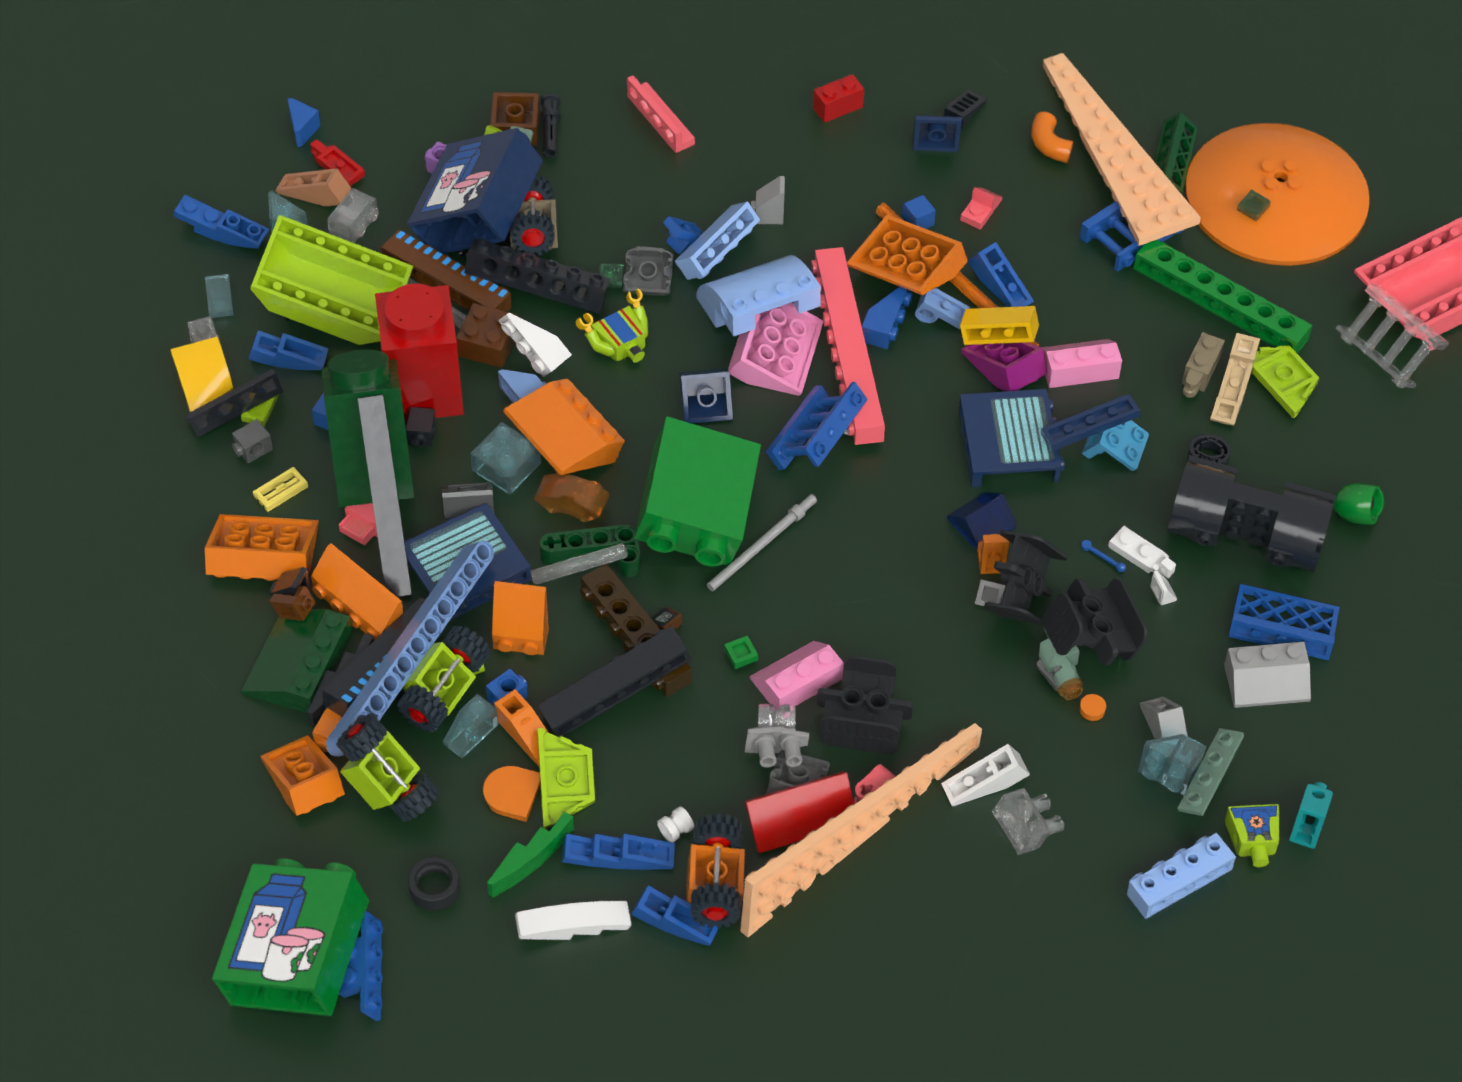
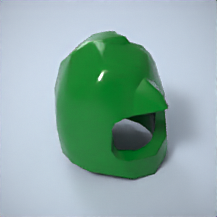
M1366 483L1346 484L1335 494L1333 511L1337 512L1340 518L1350 523L1374 525L1382 513L1385 504L1383 492L1377 485ZM1374 497V505L1371 510L1372 499Z

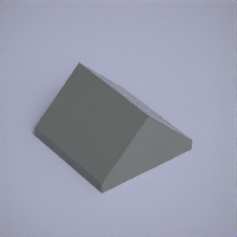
M492 482L443 485L442 498L445 518L458 517L473 507H479L485 503L488 504L494 513Z

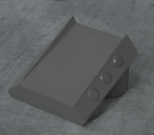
M639 246L627 251L623 291L627 293L630 291L631 294H636V289H640L643 295H669L674 254L663 248Z
M781 750L776 758L774 770L770 773L766 794L826 777L830 767L829 761L801 755L802 763L791 767L786 764L785 751Z

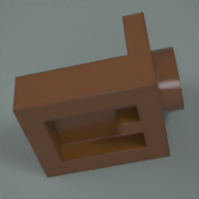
M300 586L294 596L273 594L269 600L280 618L304 621L315 605V600L306 586Z

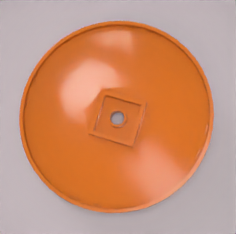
M1276 123L1250 124L1223 132L1208 141L1192 159L1186 176V200L1200 216L1199 227L1213 241L1228 251L1265 264L1302 265L1335 255L1358 236L1364 226L1369 209L1368 186L1355 161L1342 148L1327 138L1312 131L1290 125ZM1275 178H1282L1285 182H1279Z

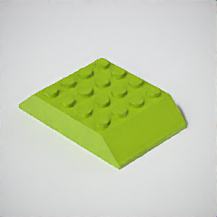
M279 215L250 289L268 311L361 345L381 341L375 293L392 292L403 285H407L413 266Z

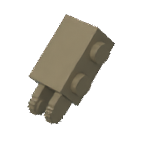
M1202 332L1184 371L1182 384H1184L1183 395L1187 396V398L1195 397L1199 390L1205 392L1221 359L1225 340Z

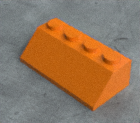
M333 544L327 546L311 575L314 594L318 598H324L329 602L335 612L350 616L351 625L354 628L359 627L365 634L374 636L375 641L403 614L402 601Z

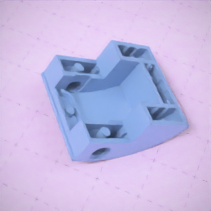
M788 255L703 284L698 288L697 299L716 328L726 325L732 335L736 336L755 329V315L794 302V307L799 314L820 307L821 286L808 267L799 258Z

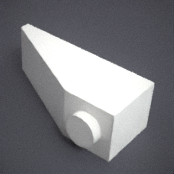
M1007 744L941 784L951 805L956 806L1006 789L1030 774L1020 754Z

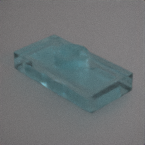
M229 274L205 277L209 317L217 318L234 315Z

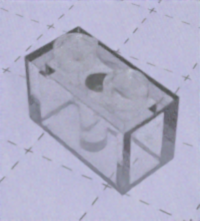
M352 188L328 217L329 234L355 243L359 237L364 235L368 225L374 222L378 216L379 211L376 198Z

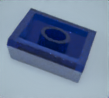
M984 492L947 516V519L977 550L978 542L983 540V535L999 534L1001 529L1011 531L1017 527L1015 518L1003 493Z

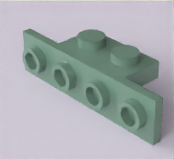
M1219 728L1178 806L1180 812L1204 815L1244 737L1243 732Z

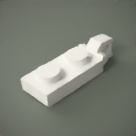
M1125 526L1109 541V548L1147 573L1158 571L1169 579L1175 572L1176 564L1168 558L1169 556Z

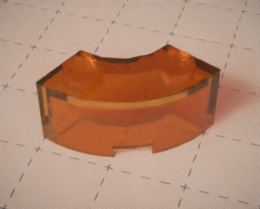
M556 472V474H549L543 477L534 499L550 513H565L578 518L582 522H587L601 516L610 494L596 481H588L568 474L560 475Z

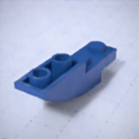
M184 195L174 210V217L193 225L194 232L229 245L259 248L269 233L268 228L227 209L223 213L187 195Z

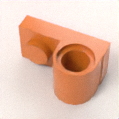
M1000 534L983 535V540L978 542L980 574H998L1000 572L994 569L995 561L1007 563L1009 541Z

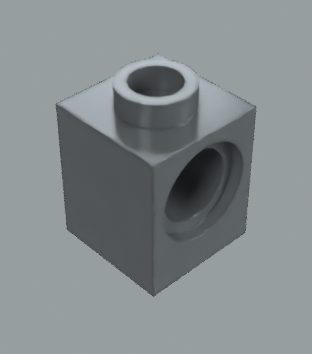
M258 420L232 433L234 440L232 448L238 457L242 456L247 463L273 450L271 436Z

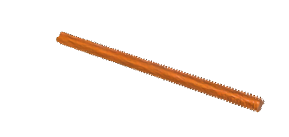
M885 202L878 205L875 213L882 219L886 215H890L903 220ZM961 272L955 278L949 280L978 308L998 307L982 291L978 290L971 281H968L969 279H966ZM1034 340V342H1029V343H1031V344H1034V345H1036V346H1039V344H1037V342H1035V340Z

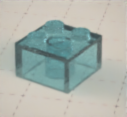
M503 422L470 453L472 471L487 481L492 482V484L509 495L541 464L540 452L525 436Z

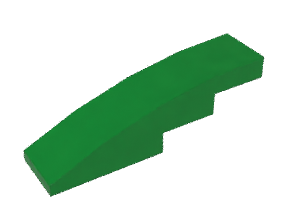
M564 812L550 832L540 827L526 847L516 842L487 882L488 895L494 898L518 884L538 869L563 844L565 835L571 834L574 830L573 816Z

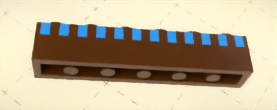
M398 230L381 247L383 255L412 265L410 278L430 287L449 285L451 301L470 311L473 303L505 312L512 308L511 293L506 288L498 286L491 281L465 274V265H461L452 260L448 255H443L434 250L432 246L418 241L411 234Z

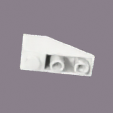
M511 313L498 320L502 330L512 337L516 342L518 350L527 356L531 361L533 369L543 377L571 356V353L560 339L548 331Z

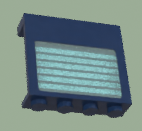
M1047 389L960 394L958 410L971 487H980L983 475L1052 470L1054 482L1059 481L1060 472L1064 471V458L1059 457L1061 448L1051 451L1041 436V428L1057 422L1056 418H1052L1051 415L1053 413V400L1048 398Z
M487 503L479 507H473L458 517L450 518L447 522L437 527L429 528L424 533L404 541L407 561L429 594L465 545L480 541H487L492 545L494 550L492 561L450 620L493 600L495 581L526 584L532 581L531 566Z

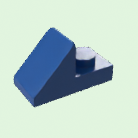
M668 216L663 223L669 229L668 233L670 234L666 242L679 255L704 233L695 223Z

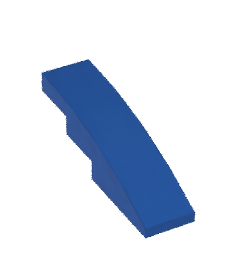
M566 834L563 841L562 862L612 869H673L675 843L623 834L621 838L595 834L593 838Z

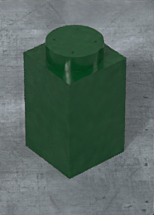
M355 350L335 356L329 361L327 368H322V380L339 507L373 503L358 398L383 394L398 500L414 498L397 360H389L387 354L377 350Z

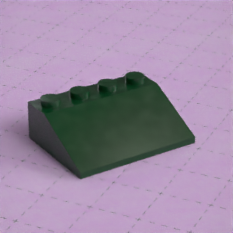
M311 609L304 621L282 619L278 616L241 690V694L307 713L325 671H335L353 634L350 616L327 609Z

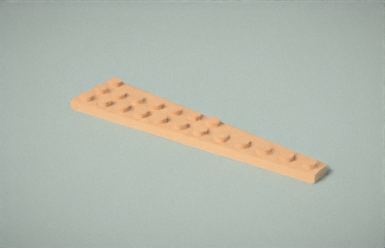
M1061 53L1043 59V68L1052 85L1056 88L1058 96L1063 99L1066 111L1070 112L1074 126L1078 127L1083 143L1099 173L1103 176L1106 186L1110 187L1112 197L1115 202H1118L1122 216L1126 217L1129 223L1128 227L1138 246L1200 224V216L1067 57Z
M974 723L967 729H962L954 738L948 742L944 741L936 750L930 754H925L920 761L911 767H906L898 776L888 779L880 788L866 794L861 801L855 805L848 806L842 814L836 818L829 819L824 826L810 832L805 839L788 847L786 852L777 858L770 859L758 871L751 872L745 879L741 932L746 937L751 936L773 917L771 912L779 905L786 907L792 902L791 897L799 889L805 891L812 885L811 883L818 873L825 875L837 863L842 861L890 821L889 815L897 808L900 811L906 808L908 801L915 793L919 796L923 794L933 778L940 780L952 768L980 746L982 728Z

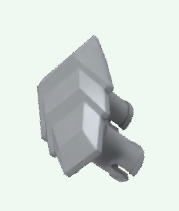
M784 726L751 728L747 731L745 752L759 753L760 765L772 767L777 761L775 753L784 750L786 764L795 767L802 763L800 747L808 745L809 733L785 728Z

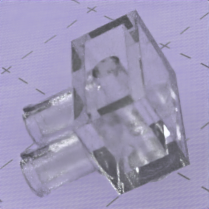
M1025 788L1004 794L992 811L1018 855L1039 849L1048 835L1064 830L1063 820L1056 822L1061 819L1059 815L1044 820L1039 813L1050 809V799L1042 801L1048 796L1041 794L1030 798Z

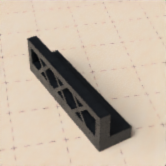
M271 369L186 414L185 417L198 438L284 391L275 371Z

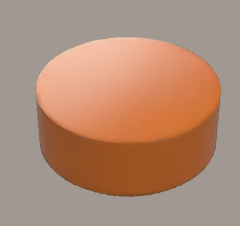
M1086 695L1081 700L1080 713L1087 720H1100L1105 714L1106 702L1099 695Z

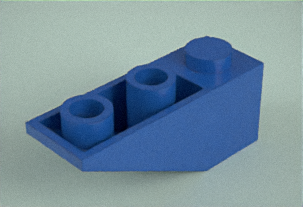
M899 287L868 310L862 325L865 343L888 349L890 342L896 340L899 329L897 325L898 323H903L906 313L904 308L905 306L909 307L913 293L909 292L910 290Z

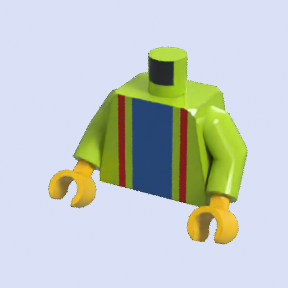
M636 289L638 299H633L630 291L626 296V300L633 304L634 308L627 306L592 324L593 317L589 313L583 315L587 324H584L581 318L576 320V326L586 331L585 336L595 352L610 356L615 361H620L628 356L633 362H639L643 359L645 353L642 349L645 347V338L648 336V320L644 307L639 302L643 296L640 289Z

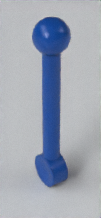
M1089 540L1082 542L1081 548L1084 551L1090 550L1115 566L1118 572L1125 571L1126 566L1124 563H1118L1091 546L1092 543Z

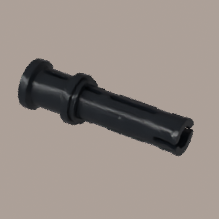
M545 94L540 99L543 107L540 119L544 123L543 155L553 158L558 153L557 123L560 120L558 107L561 101L560 97L556 94Z

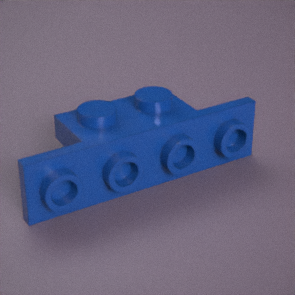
M365 911L361 924V937L356 940L339 995L345 998L360 993V1012L375 1021L381 1020L382 1008L381 983L383 978L381 974V958L383 956V926L381 920Z

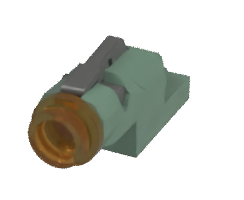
M1046 633L1048 639L1040 643L1039 661L1036 667L1048 680L1053 689L1058 691L1060 696L1066 700L1075 699L1083 692V683L1075 668V665L1078 664L1079 649L1077 646H1073L1067 655H1059Z

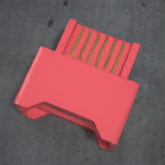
M373 503L345 507L346 517L339 524L341 533L364 546L373 536L378 538Z

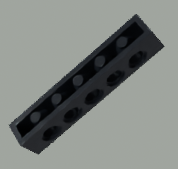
M476 238L469 248L464 270L465 274L598 314H600L605 303L610 278H606L601 274L586 272L578 267H569L559 264L555 260H546L536 257L531 253L519 252L508 246H499L487 240Z

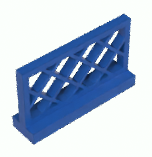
M1240 584L1228 637L1260 645L1304 642L1308 656L1329 661L1335 640L1340 607ZM1243 594L1252 595L1257 600L1248 602L1243 597ZM1269 601H1277L1281 606L1273 608ZM1262 605L1267 612L1259 614L1254 607ZM1294 607H1303L1306 612L1298 614ZM1248 611L1253 617L1240 613ZM1287 611L1292 617L1284 620L1279 613ZM1324 612L1333 615L1331 618L1324 620L1318 613ZM1273 617L1278 623L1264 619ZM1312 617L1317 623L1309 626L1304 619ZM1297 622L1302 628L1293 627L1290 625ZM1321 628H1323L1324 631H1325L1327 634H1323V633H1319V632H1315V631H1316V630H1319V629H1321Z

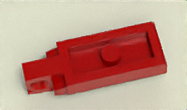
M318 139L310 144L311 153L314 155L316 162L325 170L337 168L349 186H352L365 176V170L335 145L326 147Z

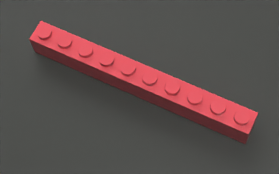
M843 247L815 250V260H811L812 274L817 275L815 279L821 286L820 309L825 310L823 312L824 326L829 328L827 330L828 344L833 346L831 348L832 362L837 363V366H835L836 380L841 381V384H839V394L842 395L851 382H856L868 399L847 427L849 436L853 435L855 445L884 442L885 424Z

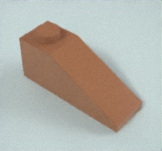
M336 168L285 174L275 191L278 194L317 205L333 206L344 203L351 187Z

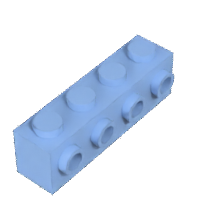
M748 201L731 205L675 260V263L687 280L705 277L710 272L709 270L715 264L722 261L724 255L735 248L738 242L749 234L752 228L760 221Z
M1217 833L1210 837L1204 836L1189 849L1182 848L1174 854L1173 858L1167 861L1161 860L1144 874L1138 873L1133 876L1129 881L1127 896L1146 919L1231 871L1236 856Z

